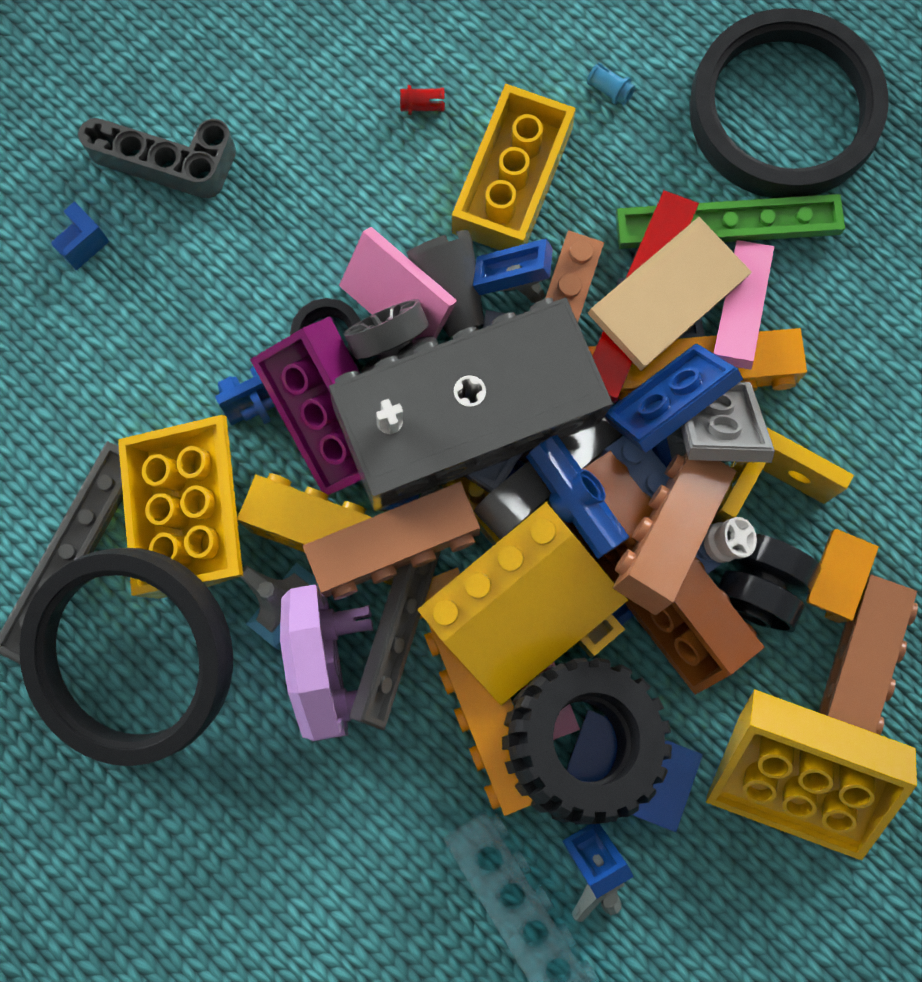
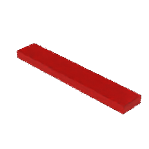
M663 190L626 278L691 224L699 205L698 202ZM603 331L592 357L611 401L616 404L633 362Z

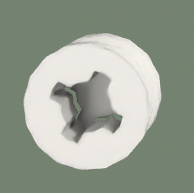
M734 517L725 522H717L710 525L703 542L706 553L712 560L718 563H725L735 558L741 559L750 556L756 548L757 538L755 530L749 521L742 517Z

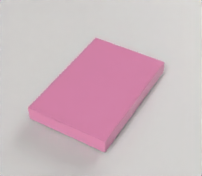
M372 227L362 232L339 284L346 293L372 315L393 305L418 299L428 319L429 326L414 339L434 336L437 339L457 302L453 296Z

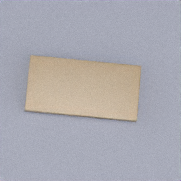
M698 217L589 310L588 315L642 371L741 284L752 272L713 230Z

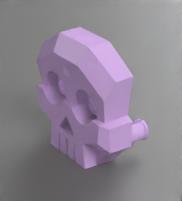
M316 584L292 588L281 598L280 644L288 695L302 738L310 739L311 741L349 735L348 721L351 720L349 716L358 690L347 692L346 688H344L337 640L340 635L368 630L373 631L371 619L356 621L357 619L372 617L369 605L334 612L333 608H329L327 597L319 591Z

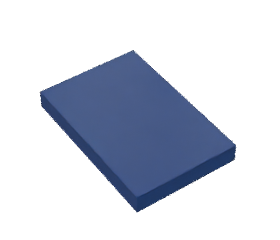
M694 344L612 406L606 413L605 418L612 427L644 453H647L737 385L743 378L738 368L702 346Z
M587 710L566 770L580 781L595 782L603 779L611 770L617 754V739L613 726L606 716ZM665 740V744L672 745L671 759L662 761L661 766L668 770L664 782L653 785V788L656 789L655 796L649 803L639 804V811L632 815L677 832L703 754Z

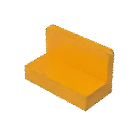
M839 529L832 530L819 562L821 571L811 593L807 595L806 602L825 610L824 617L837 623L853 621L879 546Z

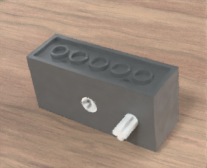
M567 297L554 301L553 298L540 300L533 304L528 312L517 316L514 312L505 313L495 318L491 322L492 325L479 330L476 327L465 328L454 334L453 340L439 345L436 341L428 342L417 347L413 355L399 359L398 356L387 357L374 365L375 369L359 374L358 371H351L335 379V384L329 386L332 406L374 511L529 452L552 436L558 435L562 439L600 424L613 403Z

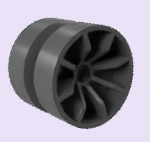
M418 299L405 301L381 310L359 321L344 332V337L355 359L376 356L362 368L361 373L375 369L374 365L387 357L398 356L399 359L413 355L414 350L425 343L437 342L434 336L414 339L429 326L428 319Z

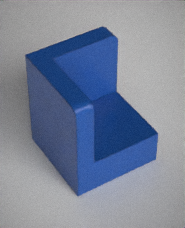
M74 201L63 211L72 224L58 235L51 244L75 270H78L110 241L100 227Z

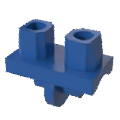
M254 366L250 369L253 378L243 383H240L237 377L232 376L218 382L219 394L215 398L231 426L242 420L248 421L260 415L264 424L271 422L267 411L274 408L275 405Z

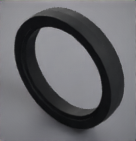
M781 8L761 11L749 15L728 27L715 39L705 53L692 83L690 97L691 126L697 144L705 158L713 168L736 186L753 194L768 198L816 196L845 182L867 161L874 151L884 129L888 114L887 82L881 65L870 47L854 31L839 21L826 15L803 9ZM769 42L799 43L826 54L847 74L858 97L860 117L853 142L833 159L806 168L777 167L751 157L731 140L718 118L715 105V86L717 78L725 66L743 51Z
M140 548L106 549L84 555L63 566L52 574L36 592L29 604L21 628L19 643L21 672L26 690L36 711L60 740L75 751L96 761L120 766H137L156 762L177 753L194 742L208 728L218 715L228 695L233 673V648L229 627L218 602L205 584L188 568L172 558L154 551ZM126 576L150 584L174 602L192 630L199 657L198 683L188 709L179 721L170 728L150 734H130L111 729L89 716L74 700L63 681L56 652L59 622L65 607L74 594L86 583L97 577Z

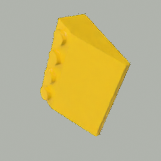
M218 415L118 439L127 548L146 549L168 556L193 572L206 587L243 576L227 416ZM130 577L132 596L156 599L167 597L150 584Z
M545 502L417 610L443 643L492 697L502 705L626 603L628 599L613 589L614 582L549 504Z
M754 689L737 720L707 794L706 803L862 861L917 787L916 748Z

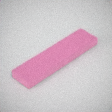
M736 241L734 254L752 273L725 297L714 349L716 356L734 367L752 369L774 246Z

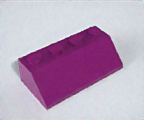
M327 317L298 330L250 360L320 490L330 495L362 479L334 412L329 386L335 384L337 377L351 371L359 372L331 317Z

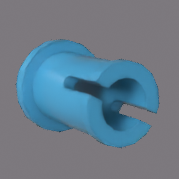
M601 63L596 64L592 68L587 78V84L612 98L614 105L619 103L623 106L626 105L635 91V85L631 83V78L625 77L623 79L605 68Z

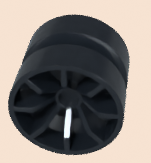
M756 533L757 544L754 552L748 557L731 560L741 571H725L718 588L728 595L731 605L742 619L758 626L783 632H794L805 608L804 603L794 594L811 593L821 571V565L810 555L792 545Z

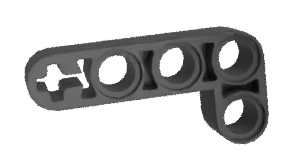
M99 118L87 120L81 125L78 132L79 141L96 164L200 198H211L221 191L236 154V147L228 126L223 121L213 118L205 120L199 125L190 147ZM215 140H223L216 146H210ZM140 150L135 156H129L131 152ZM175 161L170 167H163L166 162ZM202 172H210L205 178H196Z

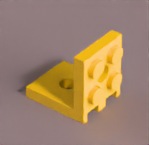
M767 427L775 450L772 463L732 461L729 467L736 470V473L711 525L737 517L762 470L823 504L845 491L854 475Z

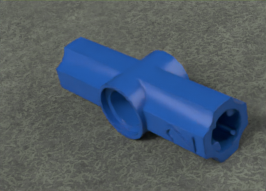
M558 435L550 437L529 452L526 457L550 490L549 500L555 513L563 521L574 524L597 559L603 557L629 538V535L605 503L606 494L600 481L591 472L580 468Z

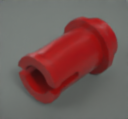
M407 85V89H400V111H407L408 115H412V111L444 112L445 102L429 101L430 99H445L444 87L412 89L411 85Z

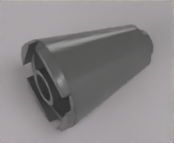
M468 230L457 231L459 239L448 241L446 235L424 242L406 252L409 260L457 300L443 326L449 338H453L454 334L465 328L476 327L479 330L478 328L485 325L481 295L473 287L476 260L473 240Z

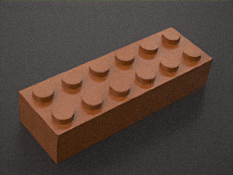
M610 450L582 470L591 472L600 481L606 494L605 503L629 535V538L603 557L597 559L574 524L563 522L615 584L620 575L615 571L616 565L628 549L632 551L636 540L632 538L633 532L645 516L649 518L653 508L648 505L651 497L641 490L630 476L626 465L619 461ZM696 557L674 602L657 615L652 614L629 598H627L628 601L625 603L694 695L732 675L765 648L757 638L753 627L742 619L731 605L728 595L717 587L706 573L702 562Z

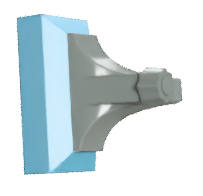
M297 562L282 580L265 576L245 565L242 568L243 576L240 578L253 591L260 604V607L246 625L275 649L280 650L281 598L292 588L314 584L318 587L316 579Z

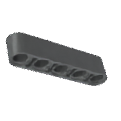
M604 416L600 424L562 438L561 441L580 468L583 469L597 460L605 448L623 435L612 427ZM528 461L489 493L477 505L474 512L501 540L545 502L548 503L551 492Z

